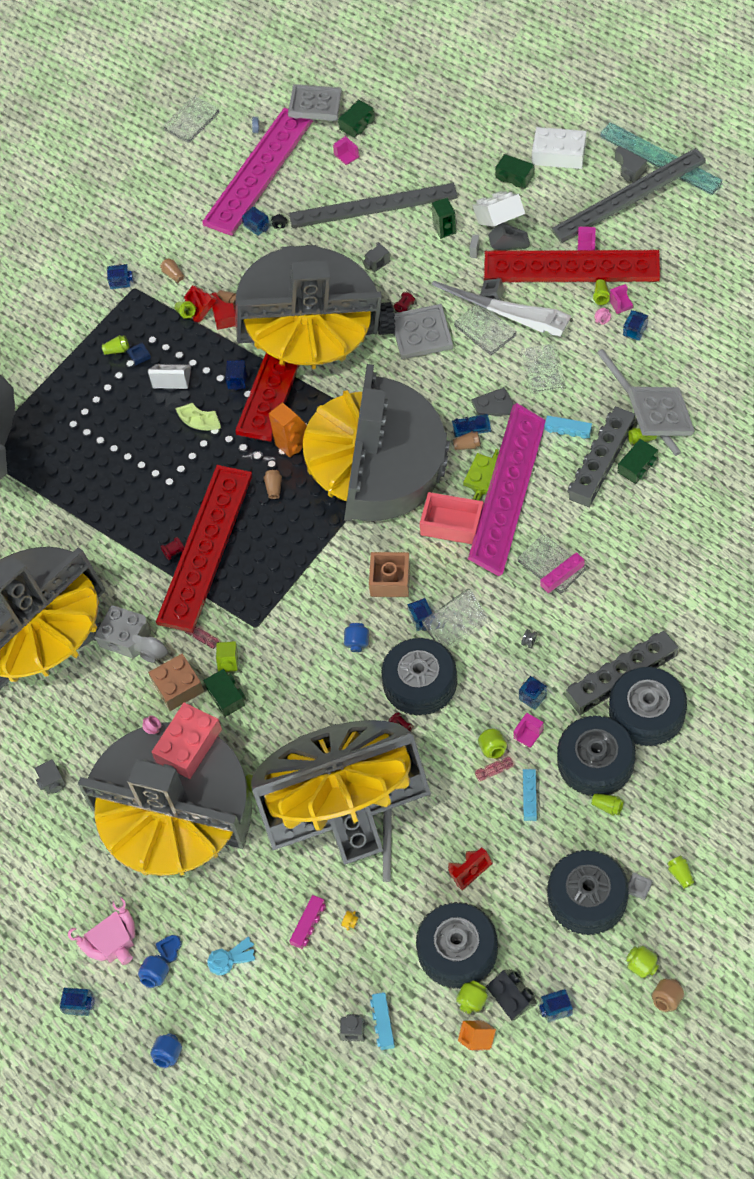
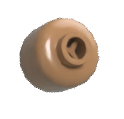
M675 979L660 980L652 992V1000L655 1007L663 1012L675 1011L684 997V990Z

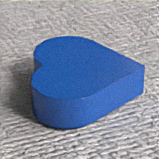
M171 935L155 943L166 962L171 963L177 959V951L181 948L182 943L178 936Z

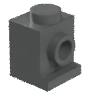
M378 242L374 249L369 250L365 254L363 265L366 269H371L375 273L390 263V253Z
M501 278L484 280L480 295L502 300L505 288Z
M348 1014L346 1017H341L340 1036L342 1041L364 1042L365 1020H363V1017L356 1014Z

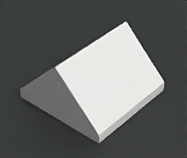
M156 364L148 369L153 388L188 389L191 365Z

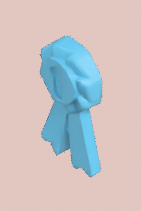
M247 937L229 952L224 949L212 951L207 960L210 972L221 976L229 973L233 964L255 961L253 956L254 950L247 951L254 946V943L250 942V938Z

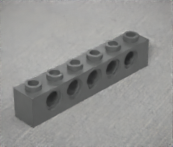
M616 406L612 413H608L606 424L601 426L598 439L592 442L591 452L585 455L583 466L578 468L574 483L571 482L567 490L569 500L590 508L628 437V431L632 430L635 424V413Z
M665 630L659 634L654 633L647 641L636 644L631 651L620 654L613 662L605 663L595 673L591 672L580 682L572 683L566 690V698L577 713L582 715L610 698L613 685L623 674L639 667L658 668L678 655L679 647ZM655 650L657 651V653H651L649 651ZM639 660L641 661V663H635L633 661ZM623 670L625 671V673H619L617 671ZM602 680H607V681H609V682H608V683H602L601 681H602ZM585 690H591V691H593V692H592V693H586V692H584V691H585Z

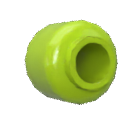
M486 729L478 738V744L487 758H499L507 749V742L498 729Z
M643 945L634 946L625 959L627 961V968L641 978H645L648 975L653 976L659 968V965L656 964L658 956Z
M475 981L463 984L456 997L457 1003L461 1005L459 1009L469 1015L472 1012H481L488 998V994L485 991L486 987Z

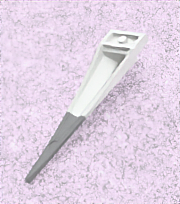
M437 281L432 282V285L542 333L548 331L551 335L561 336L571 318V315L557 309L501 301L463 291Z

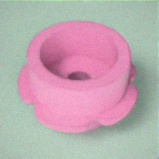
M604 307L598 309L595 312V322H599L602 325L609 322L611 319L609 310Z
M150 715L148 718L143 719V729L146 733L156 734L159 732L161 722L158 718Z

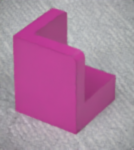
M346 136L333 144L334 155L345 165L359 158L358 146Z
M596 227L578 228L577 250H595Z
M626 284L610 289L609 302L617 314L633 308V304L627 296L628 287Z
M526 713L513 731L514 739L531 748L543 732L544 722Z

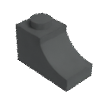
M620 146L615 149V161L621 166V177L625 181H637L646 172L647 160Z
M505 223L498 224L488 234L490 246L495 250L526 249L530 246L527 232Z

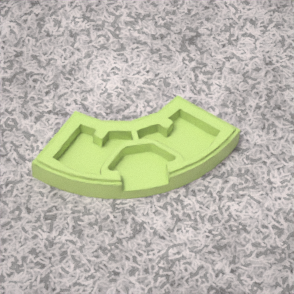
M193 403L176 408L180 419L190 427L199 430H216L221 428L215 411H201Z

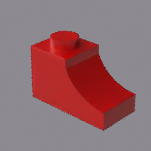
M217 292L210 293L217 298V301L212 306L217 330L235 327L233 303L222 301L218 297Z

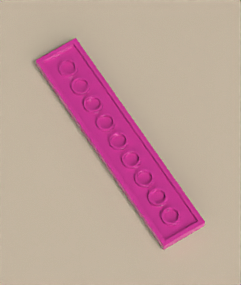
M284 107L203 219V226L233 236L310 127L313 120L288 117V108Z
M518 403L512 406L477 531L468 556V560L497 576L502 575L504 572L546 421Z

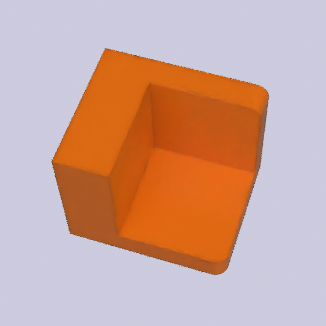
M463 1020L458 1042L469 1050H490L496 1029L483 1020Z

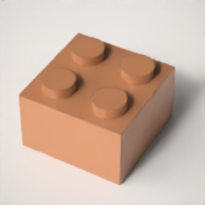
M371 552L369 573L370 597H409V552Z
M183 653L148 672L153 685L170 711L204 693L199 678Z

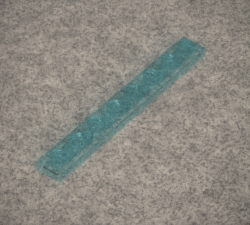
M611 122L600 132L601 138L646 159L647 162L659 168L678 158ZM698 167L679 177L711 195L722 185L721 179Z

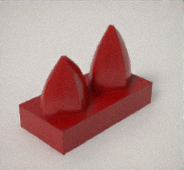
M482 847L477 851H466V861L463 864L448 863L449 873L455 884L462 891L493 864L487 851Z

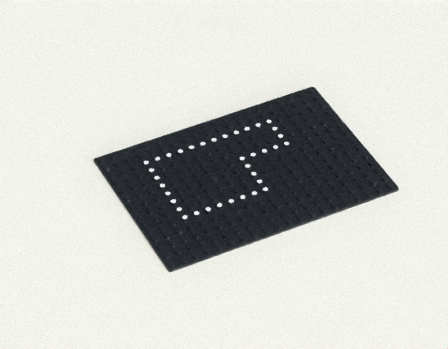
M133 288L15 411L16 414L13 418L11 430L4 445L6 449L7 475L171 577L174 576L183 552L177 553L172 556L171 560H168L160 546H165L178 537L185 548L216 466L220 465L252 472V479L214 576L207 599L254 628L259 627L346 522L344 518L347 501L336 496H328V491L308 473L303 448L299 453L289 457L275 445L274 436L270 442L236 435V427L263 358L200 323L194 322L191 318H183L173 308L137 288ZM119 335L121 337L126 336L129 349L143 343L151 358L135 366L127 350L122 353L105 355L102 345ZM156 364L191 365L188 389L153 388L148 369ZM295 377L285 405L308 425L319 405H324L334 398ZM193 403L201 411H215L221 428L216 430H199L190 427L180 419L176 408ZM269 470H277L282 476L280 497L277 499H270L268 497L264 476Z

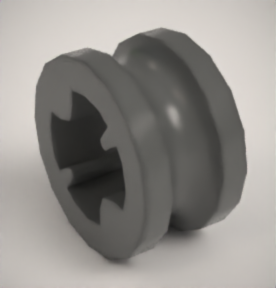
M527 629L522 638L521 645H528V648L531 649L536 640L537 632L531 633L530 629Z

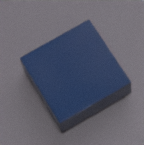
M143 343L127 350L135 366L151 358Z

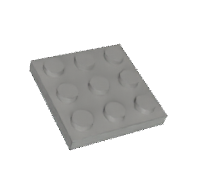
M293 84L288 117L337 121L342 88Z
M442 304L394 313V334L401 360L453 349Z
M679 387L629 388L628 394L642 435H693L695 430Z

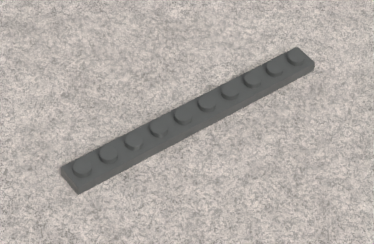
M694 148L554 226L552 232L563 243L576 236L579 227L594 226L705 164L706 158L697 148Z
M449 183L290 212L289 217L291 227L294 229L430 204L444 198L449 200L457 199L455 184Z

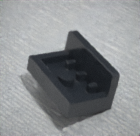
M507 969L501 971L486 988L510 1020L514 1021L529 1007L535 1006L538 1002L535 999L534 992L521 981V975L515 970Z

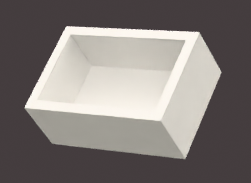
M536 127L532 149V163L538 166L582 169L586 147V131Z
M507 191L493 193L492 197L476 200L477 203L472 205L479 225L496 226L525 214L519 194L507 193Z

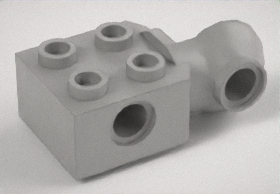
M111 605L94 636L99 647L132 659L140 655L144 660L155 663L157 659H161L168 654L167 648L160 640L149 637L151 629L146 616Z

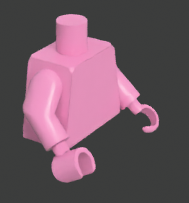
M120 897L123 902L121 907L115 906L114 901L112 902L114 909L119 910V914L115 911L82 937L79 935L71 937V932L77 930L75 927L68 931L69 939L77 940L76 944L89 958L98 961L107 960L109 963L118 958L122 965L128 964L133 959L128 949L134 946L132 940L135 937V922L128 909H125V900Z

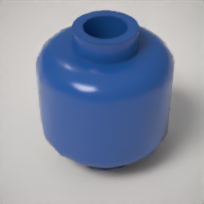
M350 623L349 627H346L344 630V645L350 648L351 652H362V649L369 645V629L364 627L365 625L362 623Z
M160 955L146 957L138 971L140 982L148 988L162 985L169 972V966L165 958Z
M173 1034L158 1036L150 1053L153 1063L161 1068L175 1065L182 1051V1045Z

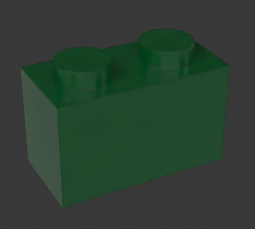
M358 99L338 118L339 130L355 138L364 131L368 124L374 122V107Z
M506 154L502 156L495 167V178L501 182L511 183L515 187L526 189L534 176L533 163Z
M444 198L432 202L433 226L440 239L456 234L455 211L449 199Z
M639 439L618 463L617 473L635 484L639 480H643L647 476L649 468H654L659 461L658 449Z
M222 669L203 680L205 688L224 717L245 706L243 699L246 697L241 688L237 689L234 684L236 682L231 673L227 675L225 670Z

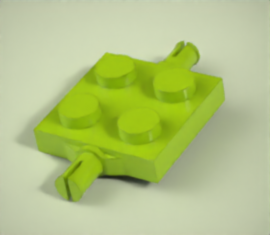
M495 449L492 457L480 453L476 454L463 481V486L475 491L472 500L480 501L482 495H487L499 454L498 449Z

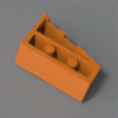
M282 402L269 413L275 445L287 456L292 457L303 448V438L307 425Z

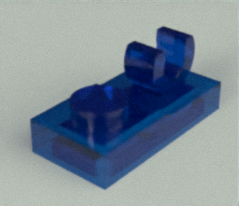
M488 414L452 420L455 438L472 431L473 433L478 432V434L491 432Z

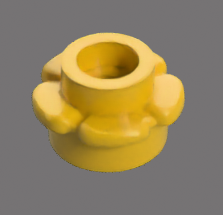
M347 910L341 924L346 930L355 928L359 918L355 916L356 911L351 912Z

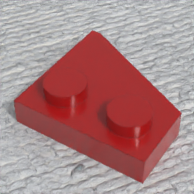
M194 285L191 286L184 296L185 301H190L194 304L195 314L192 318L194 322L198 323L203 320L217 301L216 297Z

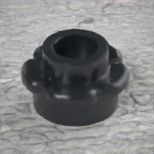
M277 214L271 218L272 226L275 229H284L288 222L287 218L282 214Z

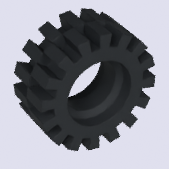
M391 302L381 303L377 331L379 335L394 334L395 314Z

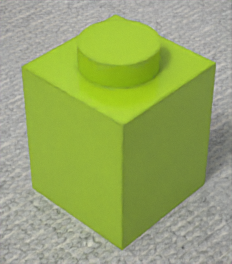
M236 641L217 643L216 663L218 671L222 669L225 672L238 671Z

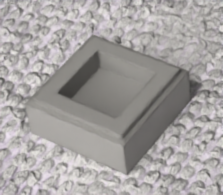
M473 234L470 243V257L477 258L479 235Z
M633 873L628 883L629 894L645 900L653 880Z

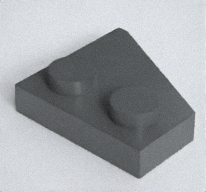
M505 387L471 399V403L478 416L493 415L502 417V415H510L514 405Z

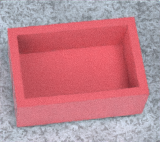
M428 492L419 523L421 536L472 544L484 502Z
M184 702L151 752L155 762L162 766L164 764L171 765L178 774L191 779L222 731L219 719Z

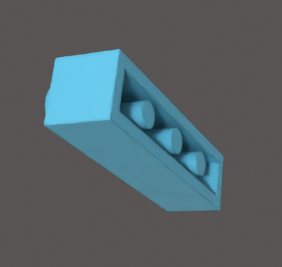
M547 415L545 430L549 433L557 432L560 435L568 434L571 437L580 436L582 439L590 438L592 423Z
M523 769L524 821H537L536 769Z
M385 992L372 994L370 1003L371 1008L374 1007L375 1011L372 1013L373 1021L376 1020L377 1023L374 1026L375 1033L379 1035L377 1045L381 1047V1051L393 1049L395 1047Z

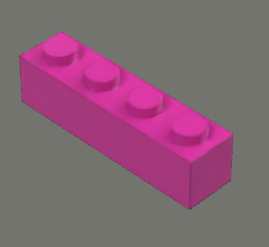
M577 552L543 577L540 580V586L549 594L584 566L585 560Z
M315 895L311 896L289 940L291 945L300 949L307 946L309 942L308 937L313 934L315 923L318 924L320 920L319 915L326 908L324 899Z

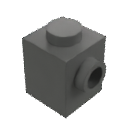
M53 759L35 767L39 777L36 779L40 790L45 789L47 794L57 793L62 787L66 786Z

